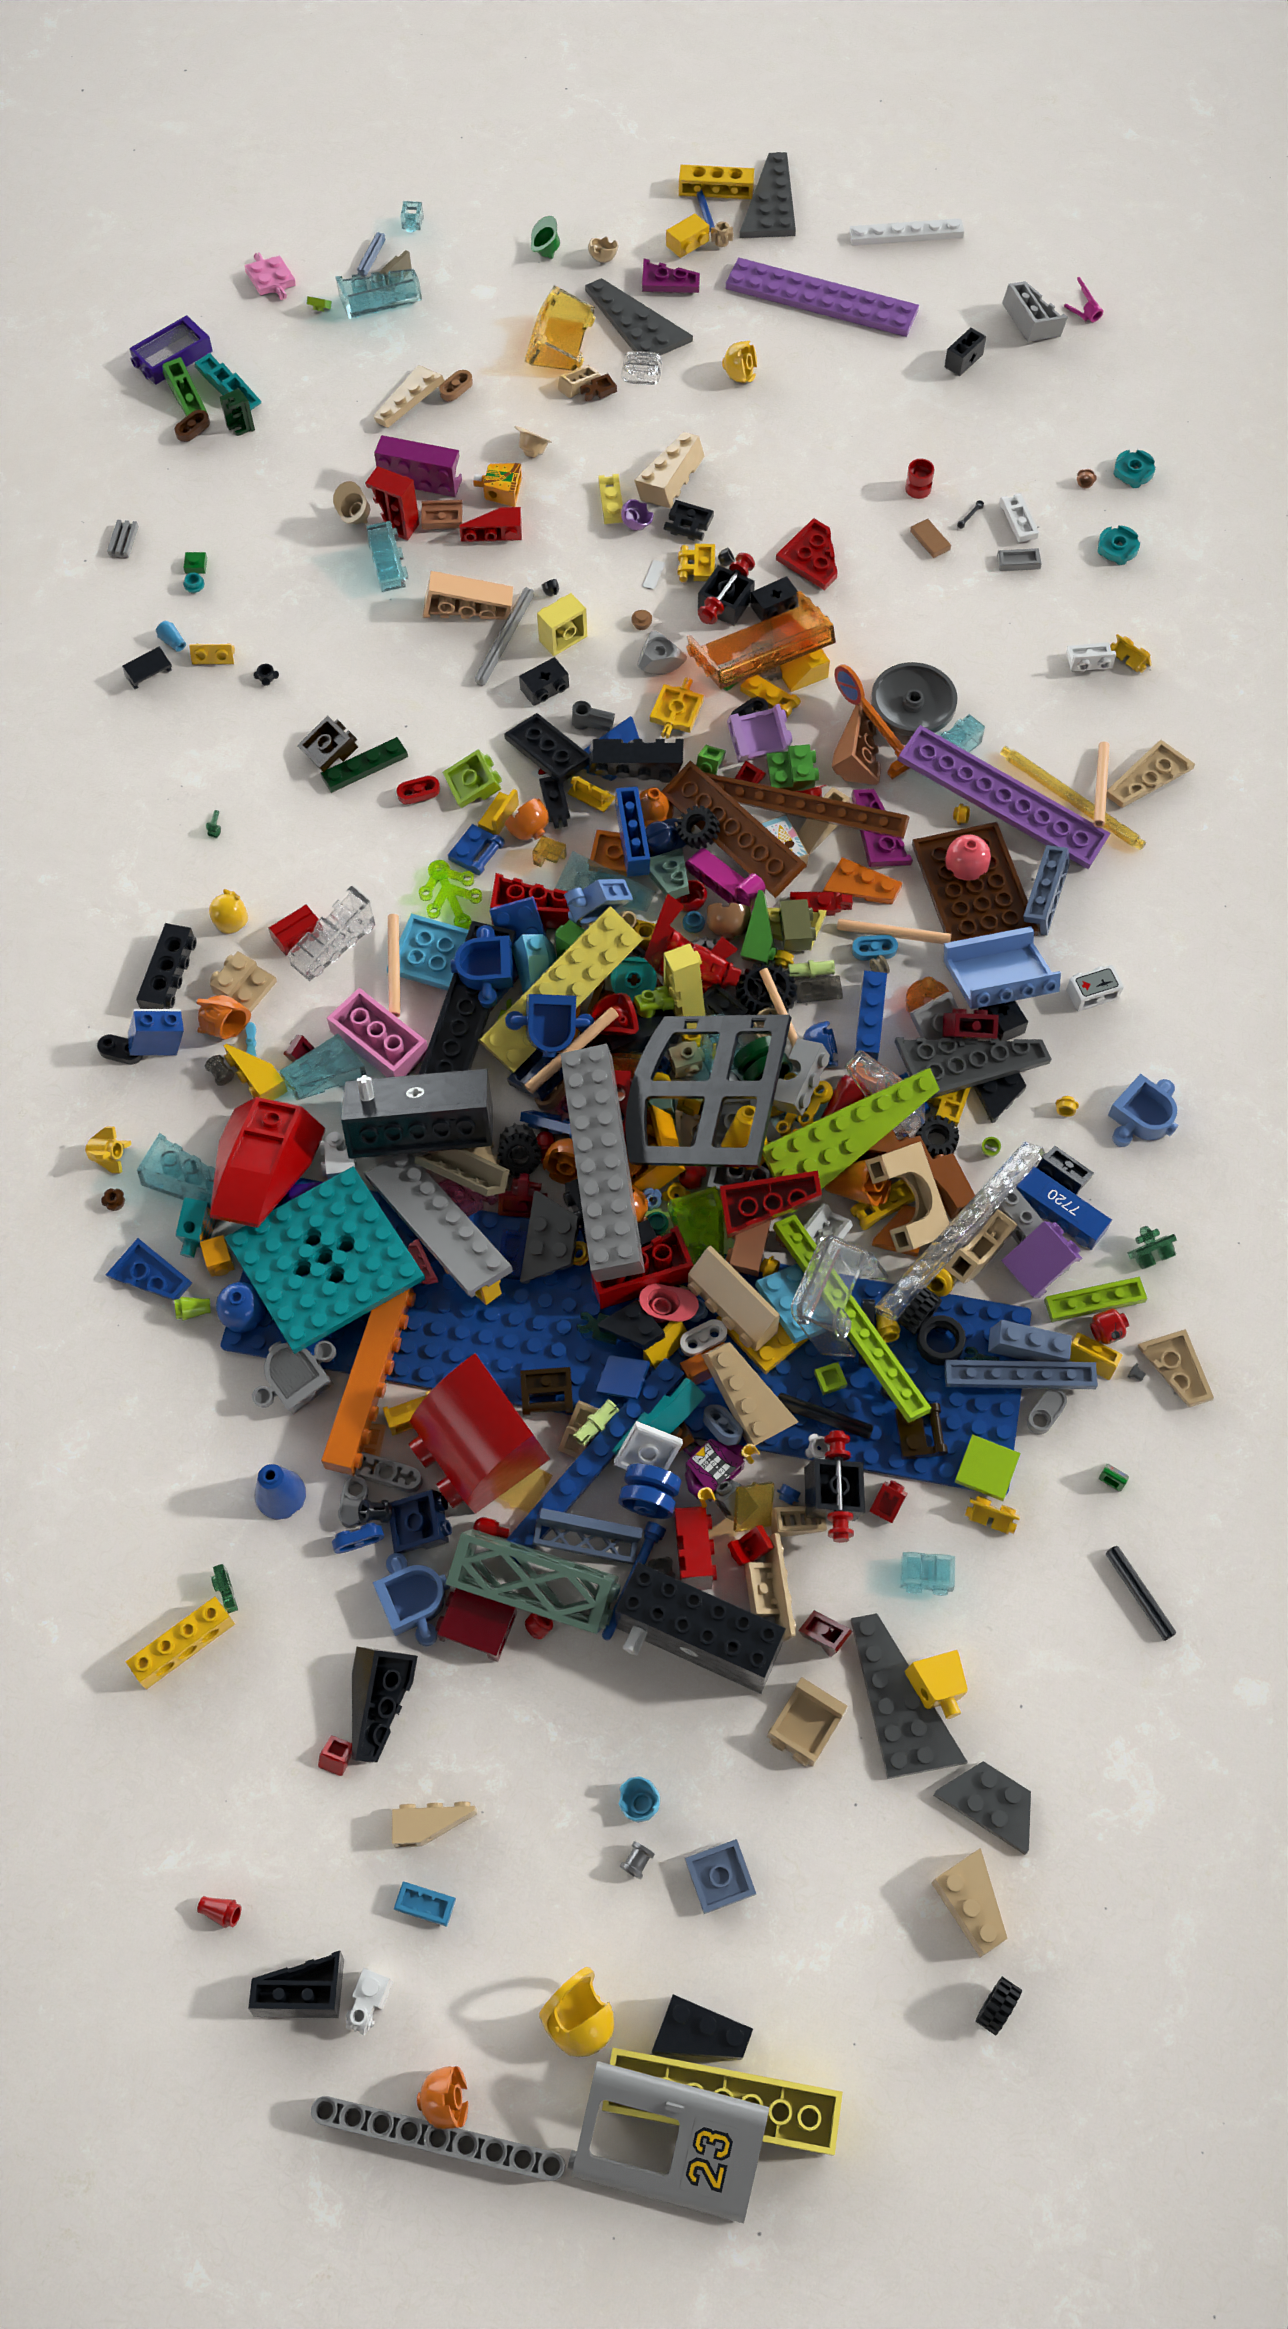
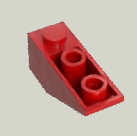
M500 507L460 524L461 542L522 540L521 507Z

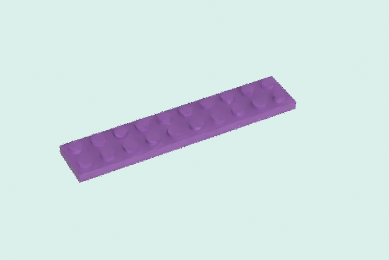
M739 257L726 281L727 290L907 337L919 310L918 304Z
M921 725L917 728L897 759L899 762L1044 845L1068 848L1069 859L1086 869L1090 868L1111 834L1102 828L1095 827L1087 819Z

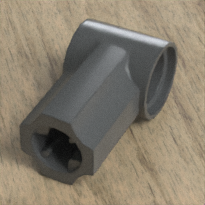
M577 701L573 704L572 725L575 728L583 730L591 727L608 732L612 730L615 713L591 708V705L586 701Z

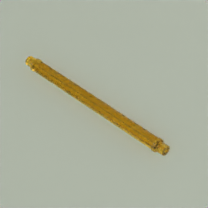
M1007 746L1002 748L1000 754L1008 762L1027 773L1037 782L1094 820L1095 804L1016 750H1011ZM1105 812V825L1103 827L1113 832L1130 846H1135L1142 850L1146 841Z

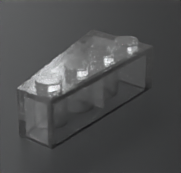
M352 885L346 890L348 895L343 901L337 900L332 905L334 910L327 918L322 916L316 922L314 932L312 934L307 932L288 953L291 966L309 982L314 977L321 975L328 965L336 962L341 954L348 948L354 947L357 941L365 934H369L375 926L370 900Z

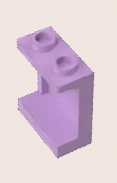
M780 704L775 705L772 709L739 716L737 713L729 716L727 724L738 763L764 757L766 753L788 751V746L792 743V734L786 728L787 717L785 711L781 710Z

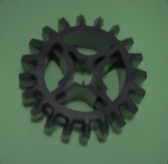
M762 962L761 967L754 964L752 970L746 968L744 974H740L735 996L740 1003L749 1009L750 1015H757L766 1008L775 1009L759 973L764 968H768L775 986L778 984L783 989L784 993L776 987L787 1013L789 1009L794 1007V1002L797 999L794 977H789V970L782 972L783 968L781 965L775 968L773 962L769 966H765L764 962ZM749 991L753 992L757 1000L750 995Z

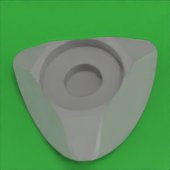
M652 631L640 654L638 667L651 674H666L679 668L686 661L687 656L664 635L657 631Z

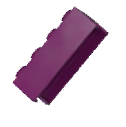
M381 435L374 452L376 467L379 466L413 479L415 490L456 497L462 482V474L455 477L460 457L459 450Z

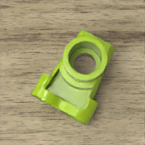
M666 986L654 988V991L645 990L642 994L634 996L637 1013L644 1018L653 1017L656 1010L659 1009L663 1011L674 1009V1000L669 995Z

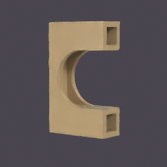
M921 1141L865 1161L873 1184L897 1177L904 1180L913 1191L916 1209L912 1220L907 1224L889 1230L897 1254L953 1234Z

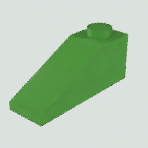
M179 357L164 363L163 375L185 415L188 416L195 410L206 411L182 358Z
M758 890L740 956L743 960L759 964L764 962L765 965L769 966L770 960L774 961L777 948L774 947L775 943L766 897L762 890Z

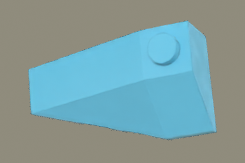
M543 934L521 935L512 946L523 994L557 960L553 943Z

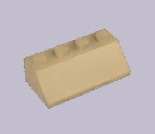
M710 1245L688 1273V1288L695 1296L700 1295L705 1300L706 1307L712 1313L716 1312L729 1330L733 1329L739 1335V1339L747 1348L751 1347L756 1352L777 1334L780 1314Z

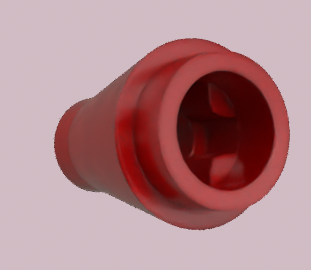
M206 1896L200 1899L197 1907L198 1913L205 1915L224 1928L228 1926L234 1927L240 1918L242 1910L241 1905L237 1904L236 1900L209 1898Z

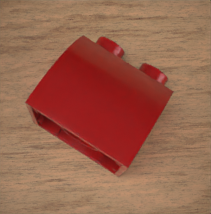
M476 1353L457 1366L430 1391L409 1421L419 1436L408 1444L425 1468L436 1461L440 1465L446 1477L436 1483V1485L453 1509L465 1502L476 1514L550 1460L536 1437Z

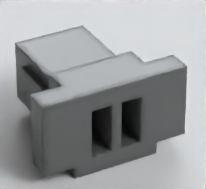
M1136 1363L1127 1377H1135L1142 1381L1146 1373L1141 1371L1137 1367L1139 1364Z

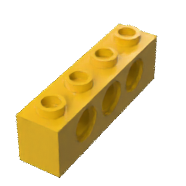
M680 164L679 196L697 197V192L702 189L705 197L752 199L754 168Z
M214 1596L125 1662L139 1683L147 1690L234 1626L235 1623L216 1596Z

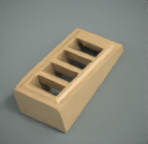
M589 365L559 376L558 390L568 398H572L580 393L582 385H591V380L600 377L601 374Z
M805 1506L774 1507L769 1513L772 1534L779 1533L780 1537L824 1532L827 1530L825 1519L815 1518L816 1525H812L811 1518L806 1517ZM800 1515H804L805 1525H802ZM790 1516H793L795 1526H791Z

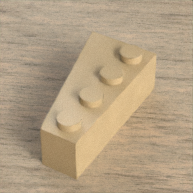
M683 432L634 480L641 501L671 509L674 504L673 499L679 497L681 487L690 480V473L695 472L705 457L698 435Z
M730 1342L724 1343L702 1355L732 1416L743 1429L742 1435L747 1444L757 1445L798 1423L797 1419Z

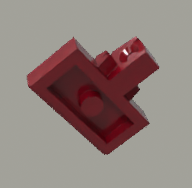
M520 1173L518 1186H513L512 1191H505V1193L499 1194L498 1215L530 1218L535 1188L529 1187L530 1174Z

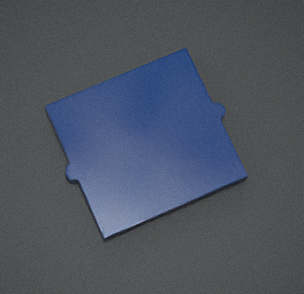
M609 1355L604 1371L600 1373L601 1379L596 1392L603 1395L637 1400L642 1385L646 1383L645 1377L650 1366L649 1361Z

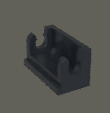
M160 646L122 665L124 675L134 689L139 688L138 683L165 669L167 672L172 671V664Z

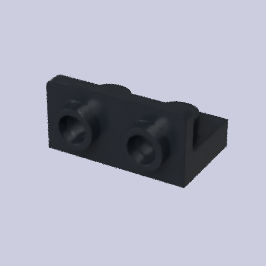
M1056 1146L1042 1157L1036 1167L1075 1195L1078 1194L1080 1189L1094 1174V1172Z

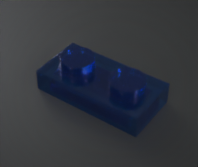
M503 1229L499 1252L510 1263L513 1272L503 1278L520 1280L527 1231Z

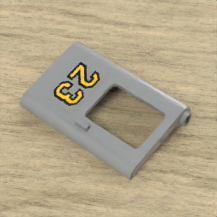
M597 2061L577 2151L571 2150L567 2169L573 2170L572 2177L744 2224L769 2107ZM607 2100L679 2121L680 2127L672 2163L667 2174L599 2157L590 2152L591 2140L601 2101Z

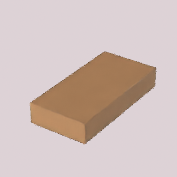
M928 518L911 526L910 532L933 558L951 549V544Z

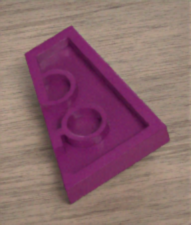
M643 259L642 292L699 293L700 273L679 267L671 269L667 268L664 263L656 265L650 263L649 259Z

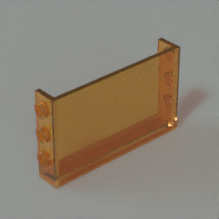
M798 591L799 607L702 646L691 635H688L689 645H686L689 656L695 659L698 667L703 668L707 677L710 676L716 685L723 689L836 643L834 625L829 617L825 616L820 608L812 603L809 597Z

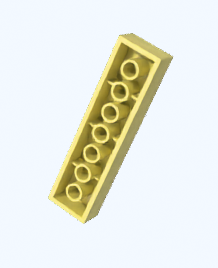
M611 906L608 907L478 1041L511 1073H514L536 1048L531 1045L527 1038L526 1026H522L518 1030H510L506 1026L505 1017L512 1011H518L523 1016H526L528 994L576 996L577 1008L643 938Z
M612 2048L610 2065L769 2107L762 2141L764 2143L831 2156L835 2155L842 2091ZM603 2100L602 2111L680 2126L679 2121L676 2119Z

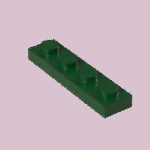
M396 737L335 765L324 773L320 772L321 777L332 793L407 758L408 753L399 738Z

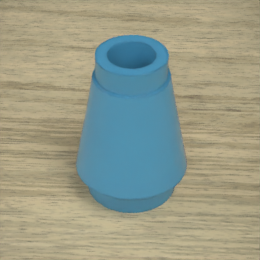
M163 621L157 626L156 633L160 640L177 652L185 648L186 642L173 623Z

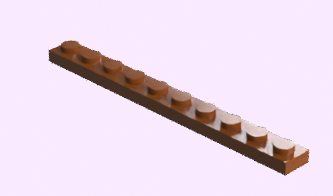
M705 773L735 801L742 805L904 839L910 819L905 814Z

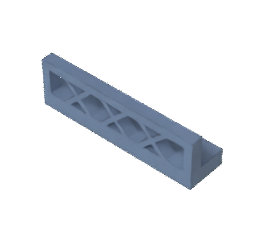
M1046 845L1023 916L1024 922L1040 924L1041 935L1048 936L1070 866L1069 850L1065 847Z
M541 1508L537 1514L532 1545L633 1565L635 1563L637 1544L642 1537L643 1528ZM541 1526L551 1527L557 1536L551 1541L539 1539ZM570 1531L576 1532L582 1542L576 1546L569 1545L563 1536ZM594 1537H600L604 1540L607 1547L601 1551L594 1550L589 1541ZM619 1542L630 1543L629 1557L620 1555L614 1546Z

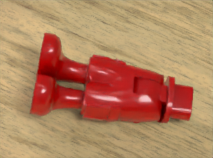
M672 932L667 942L666 950L670 951L686 945L681 941L682 936L680 932ZM698 944L692 947L694 951H698L701 957V980L723 986L728 984L736 987L741 969L733 967V963H729L727 960L711 953L708 948ZM663 954V956H662V959H661V962H660V965H659V971H661V972H663V973H664V954Z

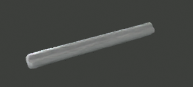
M528 587L523 589L475 676L477 684L485 685L534 597L533 589Z

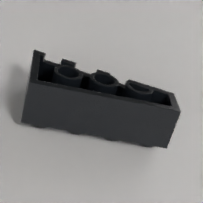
M593 739L589 748V773H595L598 776L615 775L618 778L633 777L643 781L652 779L659 780L662 783H669L678 774L683 764L684 739H676L675 743H665V739H656L654 743H644L642 739H634L628 743H623L622 739Z

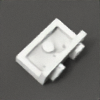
M1109 642L1067 646L1066 650L1071 671L1113 668L1116 658V652L1111 651Z
M822 1203L804 1228L827 1259L853 1227L850 1219L833 1213L828 1204Z

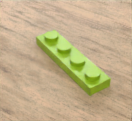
M1140 1277L1046 1296L1044 1302L1051 1322L1103 1312L1111 1308L1117 1309L1145 1303L1148 1298Z

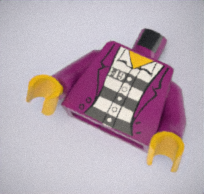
M709 1439L701 1447L696 1441L692 1442L683 1449L691 1457L686 1462V1472L684 1474L689 1493L700 1500L702 1507H707L706 1500L710 1502L716 1500L713 1493L717 1487L728 1479L733 1480L744 1469L745 1461L743 1459H746L749 1464H753L754 1460L751 1455H759L760 1452L753 1444L728 1446L720 1441Z

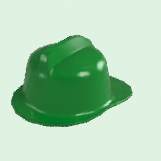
M545 216L532 229L531 250L538 252L543 257L548 256L550 259H553L555 251L560 246L557 221L553 216Z

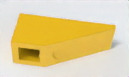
M229 1044L223 1045L226 1051L224 1055L226 1062L230 1067H236L238 1070L236 1074L242 1084L247 1082L250 1087L248 1091L253 1098L260 1097L275 1100L288 1092L283 1078L271 1063Z

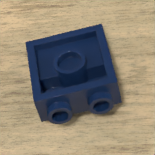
M536 1049L507 1078L509 1085L543 1101L563 1080V1069L561 1067L531 1094L524 1085L554 1059L553 1057H543V1052Z
M431 1489L390 1502L392 1506L390 1528L394 1553L403 1554L419 1548L430 1549L449 1543L448 1536L452 1534V1527L445 1518L448 1502L442 1493Z

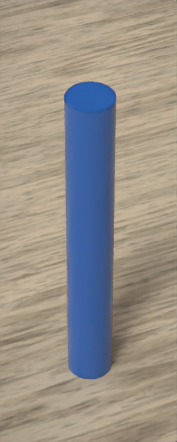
M701 189L697 192V199L705 222L710 225L709 232H711V227L715 228Z

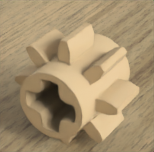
M718 222L715 228L711 227V242H715L718 247H725L729 244V241H733V227H729L728 223Z

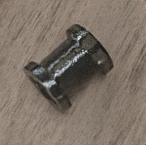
M222 1055L212 1056L206 1061L204 1066L207 1071L213 1074L215 1083L219 1086L226 1085L234 1078V1071L226 1066Z

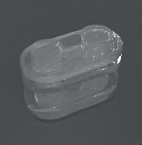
M630 351L626 353L621 372L622 379L631 384H657L661 375L662 357L657 353Z

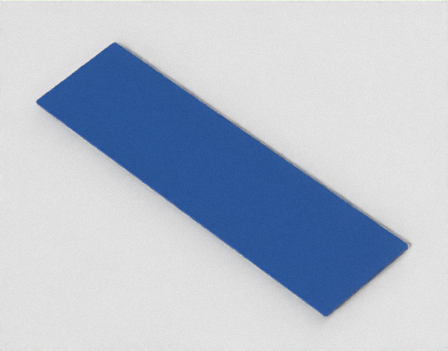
M299 1178L294 1185L322 1181ZM369 1190L408 1249L410 1243L418 1239V1237L377 1191ZM285 1196L274 1209L285 1204ZM458 1206L512 1266L513 1272L500 1279L499 1286L502 1294L488 1305H485L476 1295L472 1298L470 1295L468 1296L450 1274H446L443 1266L420 1241L438 1282L433 1284L418 1283L412 1287L414 1293H416L415 1303L413 1307L408 1309V1324L406 1329H402L400 1334L401 1346L398 1352H394L392 1358L394 1367L391 1375H387L385 1381L433 1389L451 1371L476 1353L513 1405L522 1406L520 1370L561 1367L571 1368L573 1412L578 1401L600 1409L606 1400L609 1399L620 1410L629 1400L628 1398L598 1394L596 1390L601 1379L600 1373L604 1371L609 1355L644 1360L643 1350L635 1347L630 1342L617 1339V1335L610 1332H600L597 1324L636 1299L639 1301V1297L601 1309L593 1290L589 1260L584 1265H573L564 1270H556L551 1275L546 1277L540 1276L530 1280L528 1284H522L520 1278L529 1218L500 1216L495 1212ZM579 1228L577 1241L585 1243L582 1235L583 1229ZM686 1247L693 1265H695L705 1250ZM577 1251L575 1254L576 1258L581 1257L583 1251ZM719 1253L726 1260L727 1254ZM780 1264L778 1271L790 1267L791 1265ZM243 1270L239 1282L252 1284ZM759 1272L758 1277L739 1273L760 1294L755 1284L757 1280L763 1278V1273ZM837 1274L860 1307L862 1299H874L875 1308L881 1304H888L897 1323L910 1301L914 1299L920 1290H923ZM688 1282L680 1285L688 1287ZM953 1294L939 1297L942 1299V1302L933 1316L945 1315L954 1318L965 1331L966 1342L962 1354L957 1360L1025 1361L988 1352L990 1328L1000 1320L1030 1326L1031 1310L1029 1308ZM700 1295L696 1296V1298H699L705 1302V1300ZM706 1307L708 1310L706 1318L700 1319L699 1322H692L689 1319L682 1323L686 1330L689 1331L709 1320L716 1319L719 1315L716 1312L712 1313ZM267 1310L265 1318L261 1319L253 1330L242 1333L233 1332L228 1327H225L220 1346L225 1351L267 1358L270 1353L268 1349L273 1344L279 1341L282 1344L287 1342ZM371 1311L306 1347V1349L312 1355H315L314 1348L317 1343L324 1340L331 1342L336 1349V1355L331 1361L320 1363L321 1367L326 1370L350 1374ZM875 1311V1323H874L875 1329H876V1311ZM669 1322L657 1324L663 1329ZM898 1323L901 1329L899 1338L886 1344L928 1404H940L941 1413H939L943 1440L948 1449V1454L943 1456L902 1460L894 1412L897 1406L894 1402L883 1398L880 1392L882 1385L872 1370L859 1367V1351L840 1324L813 1335L767 1374L762 1372L728 1334L724 1341L725 1343L730 1342L777 1397L780 1393H785L873 1425L871 1437L866 1439L791 1412L798 1423L755 1445L759 1451L813 1460L814 1457L808 1458L805 1454V1450L809 1447L810 1443L808 1440L809 1436L817 1434L818 1437H825L831 1431L840 1430L850 1436V1442L845 1445V1450L851 1453V1458L846 1461L863 1463V1470L967 1490L972 1489L955 1483V1479L972 1434L1014 1450L1022 1388L945 1387L944 1365L938 1366L926 1361L917 1349L916 1340L919 1332L914 1335ZM943 1328L930 1330L926 1337L928 1346L939 1353L952 1351L956 1344L954 1335ZM717 1332L710 1333L712 1337L719 1336ZM690 1343L688 1345L690 1348L697 1347L695 1343ZM679 1347L668 1360L681 1370L680 1363L691 1357L686 1356ZM839 1362L847 1382V1388L823 1395L814 1371L815 1369ZM649 1366L645 1380L655 1370L652 1366ZM684 1376L683 1379L676 1385V1387L670 1392V1394L668 1395L669 1397H671V1395L675 1392V1390H676V1389L680 1386V1384L684 1381V1379L686 1378L685 1376ZM712 1377L696 1385L706 1396L684 1420L694 1439L705 1441L713 1439L718 1441L703 1422L704 1409L707 1406L721 1405L730 1412ZM565 1394L530 1397V1403L565 1401ZM554 1411V1412H556V1413H561V1414H566V1415H572V1414H573V1413H566V1411ZM922 1416L927 1447L934 1446L930 1417ZM742 1435L741 1441L738 1444L745 1446L747 1443Z

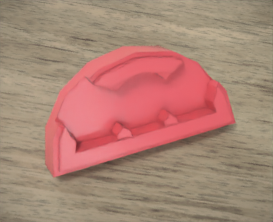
M416 1239L410 1243L408 1251L425 1276V1280L420 1283H437V1277L419 1239Z

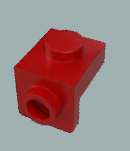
M762 1525L755 1526L739 1540H733L727 1544L732 1558L739 1566H744L749 1562H756L774 1548Z

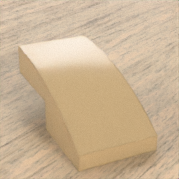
M582 1401L577 1402L558 1451L575 1458L580 1456L587 1448L588 1443L585 1447L581 1446L573 1438V1434L588 1421L587 1417L590 1414L594 1415L599 1408Z

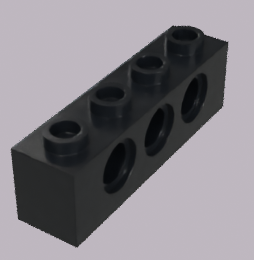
M169 923L164 924L136 998L140 1009H170L174 1007L175 994L177 989L181 988L184 970L188 969L190 953L196 948L197 939L194 937L190 927Z

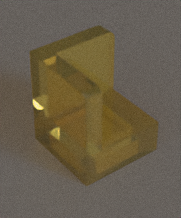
M542 835L532 851L533 864L542 867L545 860L557 863L559 859L565 860L567 856L566 844Z

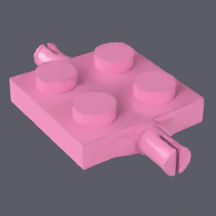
M259 252L258 255L255 253L254 259L256 262L245 265V272L260 296L268 293H277L280 300H285L287 294L284 290L296 286L295 278L280 256L263 259Z

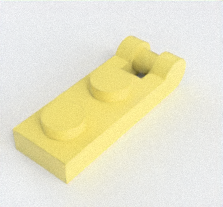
M612 474L609 477L598 475L604 524L624 523L621 517L623 503L619 474Z

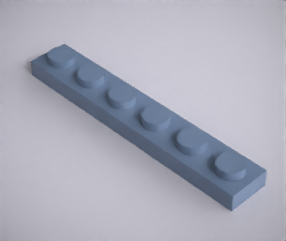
M945 1360L944 1362L945 1387L1096 1390L1098 1387L1096 1362Z

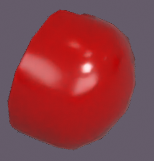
M688 880L689 894L681 896L676 900L684 905L683 912L698 911L706 902L708 893L705 886L699 881Z

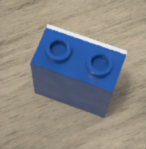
M133 1009L127 1033L130 1055H177L184 1032L181 1009Z

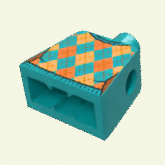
M184 1197L176 1230V1237L183 1243L180 1255L184 1257L194 1258L197 1247L201 1248L200 1242L211 1238L217 1219L210 1218L211 1205L208 1202Z

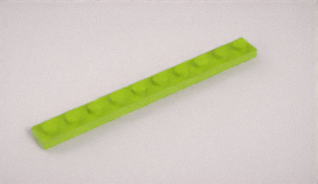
M794 1214L775 1222L773 1226L774 1231L907 1422L910 1423L928 1414L931 1410L930 1405L797 1216Z

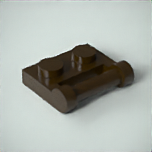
M570 1367L520 1370L523 1416H531V1413L554 1411L573 1413ZM565 1394V1401L530 1403V1397Z
M930 1403L931 1410L928 1414L924 1415L930 1417L934 1446L927 1447L923 1418L920 1417L908 1423L900 1410L895 1408L894 1412L902 1460L948 1454L947 1445L944 1444L939 1416L941 1407L939 1403Z

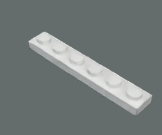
M962 219L850 226L849 233L853 246L963 238L964 228Z

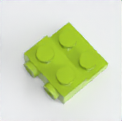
M479 749L442 772L461 808L479 797L485 800L502 789L499 784L502 782L500 775L491 768L494 766L492 759L488 754L484 755Z

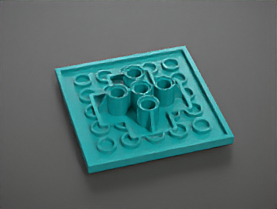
M354 1166L274 1209L258 1228L245 1225L224 1237L294 1354L425 1280L423 1272Z

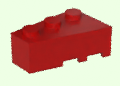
M377 466L365 484L367 488L372 489L375 495L373 500L375 504L379 503L382 509L380 514L390 534L408 541L420 524L414 480Z
M702 1506L675 1508L674 1516L680 1581L700 1590L712 1589L713 1581H717L716 1565H712L711 1555H715L714 1540L709 1539L708 1530H712L711 1514H706V1507Z

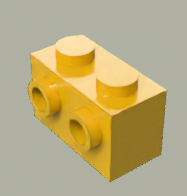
M694 213L666 230V246L681 258L709 241L710 225Z

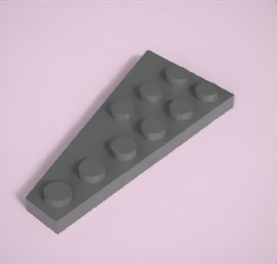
M601 278L585 285L587 294L642 363L693 342V335Z
M896 1037L894 1041L909 1076L931 1068L940 1089L931 1098L1047 1065L1052 1060L1041 1039H1014V1041L990 1039L989 1041H978L975 1038H941L940 1040L917 1038L916 1040H904V1037Z
M878 1614L851 1618V1625L887 1779L967 1764L968 1761L936 1709L924 1707L904 1672L909 1665Z

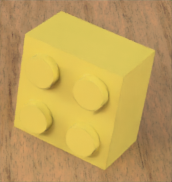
M572 593L559 598L556 602L542 608L537 613L539 641L553 656L587 637L586 608Z

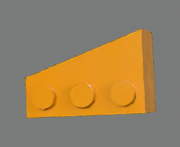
M654 1105L647 1108L648 1146L679 1147L672 1115ZM643 1165L635 1174V1178H632L631 1184L637 1186L641 1191L646 1188L659 1190L683 1172L685 1167Z

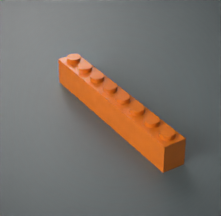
M412 1287L371 1310L321 1460L324 1468L327 1470L354 1476L356 1468H361L364 1457L361 1452L364 1445H368L370 1441L371 1430L369 1429L372 1421H376L379 1413L377 1404L379 1398H383L386 1392L385 1380L387 1375H391L394 1367V1361L392 1360L394 1352H398L401 1346L400 1334L402 1329L405 1330L408 1324V1309L413 1307L415 1303L416 1293H414Z

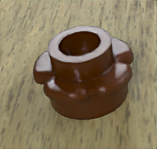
M110 1188L104 1192L101 1203L108 1210L117 1211L124 1206V1193L120 1189L114 1190Z

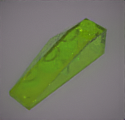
M716 1186L670 1200L667 1209L673 1227L678 1226L693 1265L696 1264L710 1245L725 1259L724 1216Z

